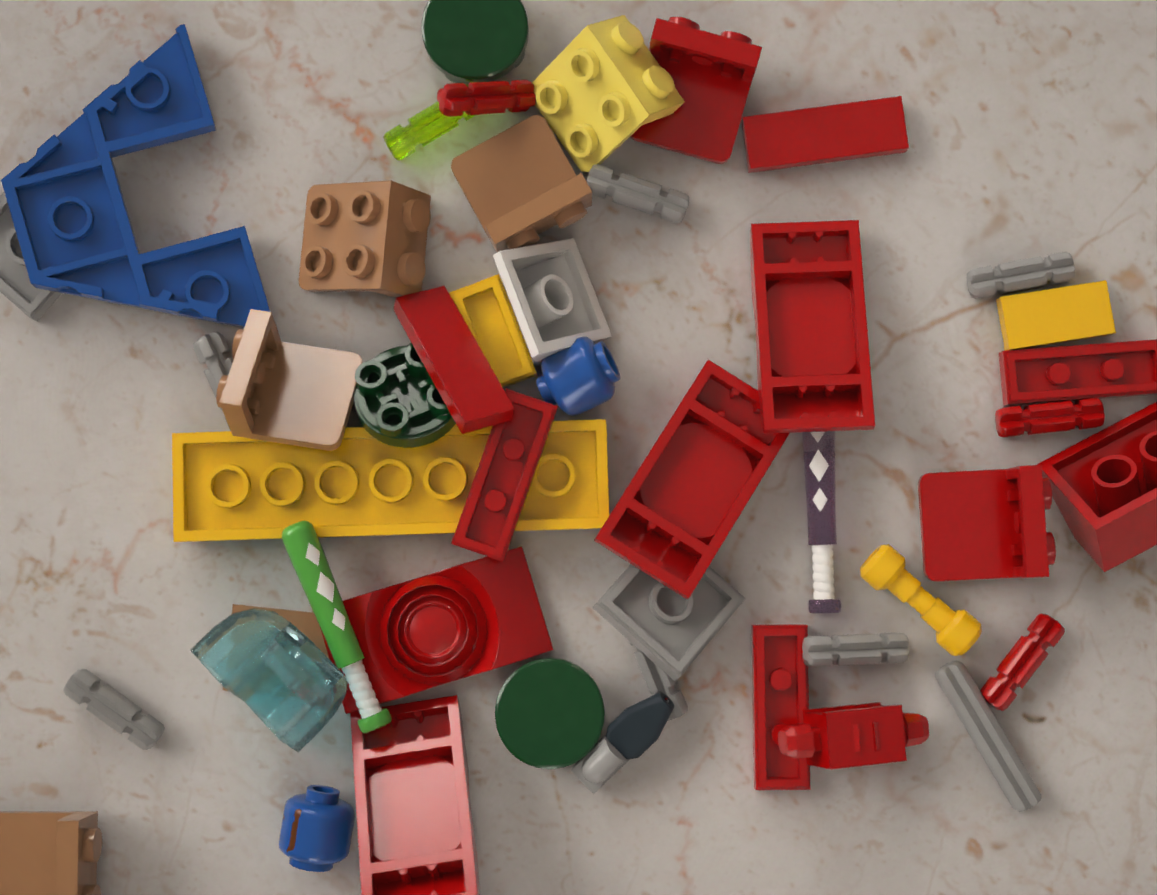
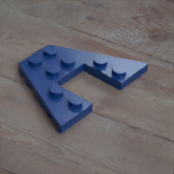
M185 24L175 29V35L145 61L139 60L129 70V74L118 84L110 85L82 110L84 113L57 137L55 134L37 149L36 155L26 163H20L1 182L30 283L35 288L244 328L250 309L270 312L245 226L140 254L112 158L216 131Z

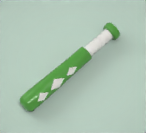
M300 521L286 527L282 532L283 543L323 632L337 669H342L345 679L349 683V689L352 691V696L356 700V706L359 708L361 718L358 720L359 729L362 733L378 729L392 721L391 714L387 708L382 709L379 706V701L376 698L375 691L372 689L369 676L365 672V666L362 664V659L365 657L352 628L315 528L309 521Z

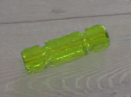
M437 101L407 119L409 122L407 126L402 127L399 124L386 132L383 136L384 142L396 160H403L416 152L415 146L421 143L423 147L459 126L458 120L461 118L467 121L475 115H468L463 111L462 116L447 117L439 111V102Z

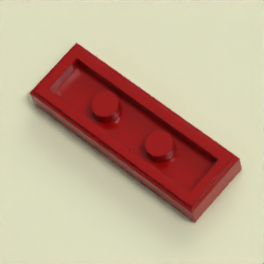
M902 96L745 116L741 120L748 173L906 153L909 149Z
M440 286L396 297L393 310L461 434L510 421L515 408L446 287Z
M1157 339L1006 350L999 353L1003 406L1077 401L1091 398L1104 399L1157 395Z
M507 388L505 392L515 408L512 419L492 426L451 542L453 545L501 562L505 561L558 410L556 405Z
M751 625L754 789L811 790L810 765H807V758H793L781 754L778 743L779 731L788 725L804 723L803 709H809L808 665L804 663L802 655V643L804 638L808 636V625Z

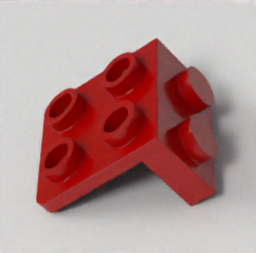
M670 17L668 21L656 18L649 51L660 67L664 68L671 75L676 90L685 102L673 114L642 125L630 138L638 142L713 163H726L732 154L762 47L753 45L752 40L741 33L723 31L721 35L700 30L699 24L687 18Z
M1026 465L997 470L927 473L920 477L918 493L923 571L928 580L956 581L1049 577V565H1053L1056 559V546L1053 534L1046 532L1045 510L1051 508L1052 489L1049 478L1042 475V465Z

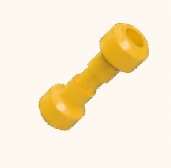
M890 544L878 546L860 567V577L876 591L888 589L903 603L907 602L921 614L920 618L936 631V642L949 654L960 656L966 653L982 633L981 623L965 609L954 611L939 597L935 598L921 586V582L905 569V557Z

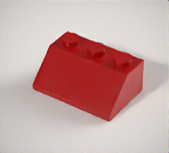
M1157 401L1037 464L1042 465L1043 477L1049 478L1052 497L1074 538L1104 572L1157 545Z

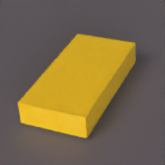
M499 274L449 293L503 388L537 376Z
M1107 280L1002 296L996 299L1005 351L1104 337L1116 333Z

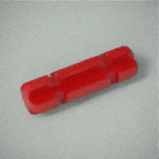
M512 80L511 85L507 81L469 82L468 87L464 83H449L444 85L443 89L438 90L436 97L439 102V111L447 117L462 116L463 111L468 115L505 113L506 108L509 112H526L536 104L534 84L528 80Z
M1098 398L1081 399L1075 401V404L1072 401L1033 404L1025 406L1024 410L1020 406L1004 407L998 409L995 413L996 430L1000 437L1024 435V431L1028 435L1070 431L1075 429V426L1079 430L1097 428L1102 426L1105 420L1103 403Z
M1042 613L1036 616L1027 628L1030 632L1029 635L1019 638L996 668V671L999 673L996 678L990 676L980 689L985 701L995 709L1004 711L1009 707L1017 696L1014 692L1016 688H1023L1048 656V653L1045 651L1048 646L1054 648L1064 635V627L1051 616Z

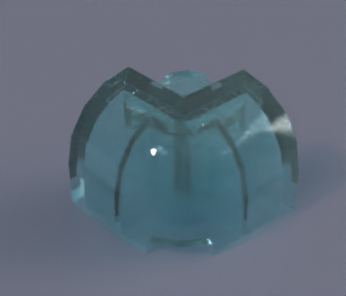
M253 608L233 613L214 626L190 650L225 689L244 701L279 740L297 752L305 747L322 730L337 712L345 698L348 683L344 674L305 634L274 611Z

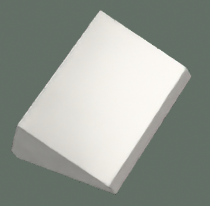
M574 238L502 250L493 255L534 367L541 365L542 359L571 347L577 338L585 336L596 344L612 337Z

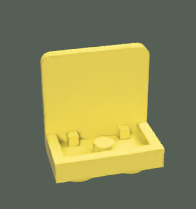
M625 15L587 25L532 82L534 84V94L536 95L535 106L577 167L583 172H589L594 164L597 165L604 162L642 125L673 114L685 102L676 90L671 75L664 68L660 67L644 44L641 32L628 21Z

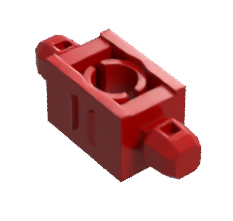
M881 702L803 709L804 723L785 726L778 733L781 754L793 758H807V765L831 770L907 761L906 747L925 742L929 738V724L927 718L923 715L903 713L902 705L884 706L881 705Z

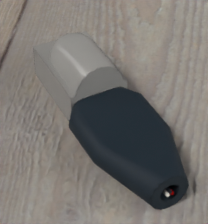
M660 692L626 708L608 725L606 735L585 757L573 766L571 772L593 794L596 793L629 759L639 758L658 740L674 709L673 702L667 695Z

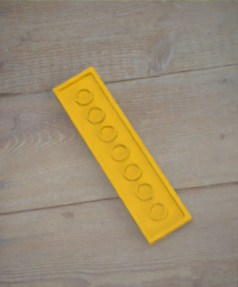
M606 419L553 421L515 531L601 529L609 517ZM455 424L448 433L438 440L427 445L412 448L395 447L385 444L371 436L364 427H347L341 445L332 451L233 436L231 431L172 433L174 542L282 539L283 530L300 521L312 523L318 538L455 533L492 426L461 434Z

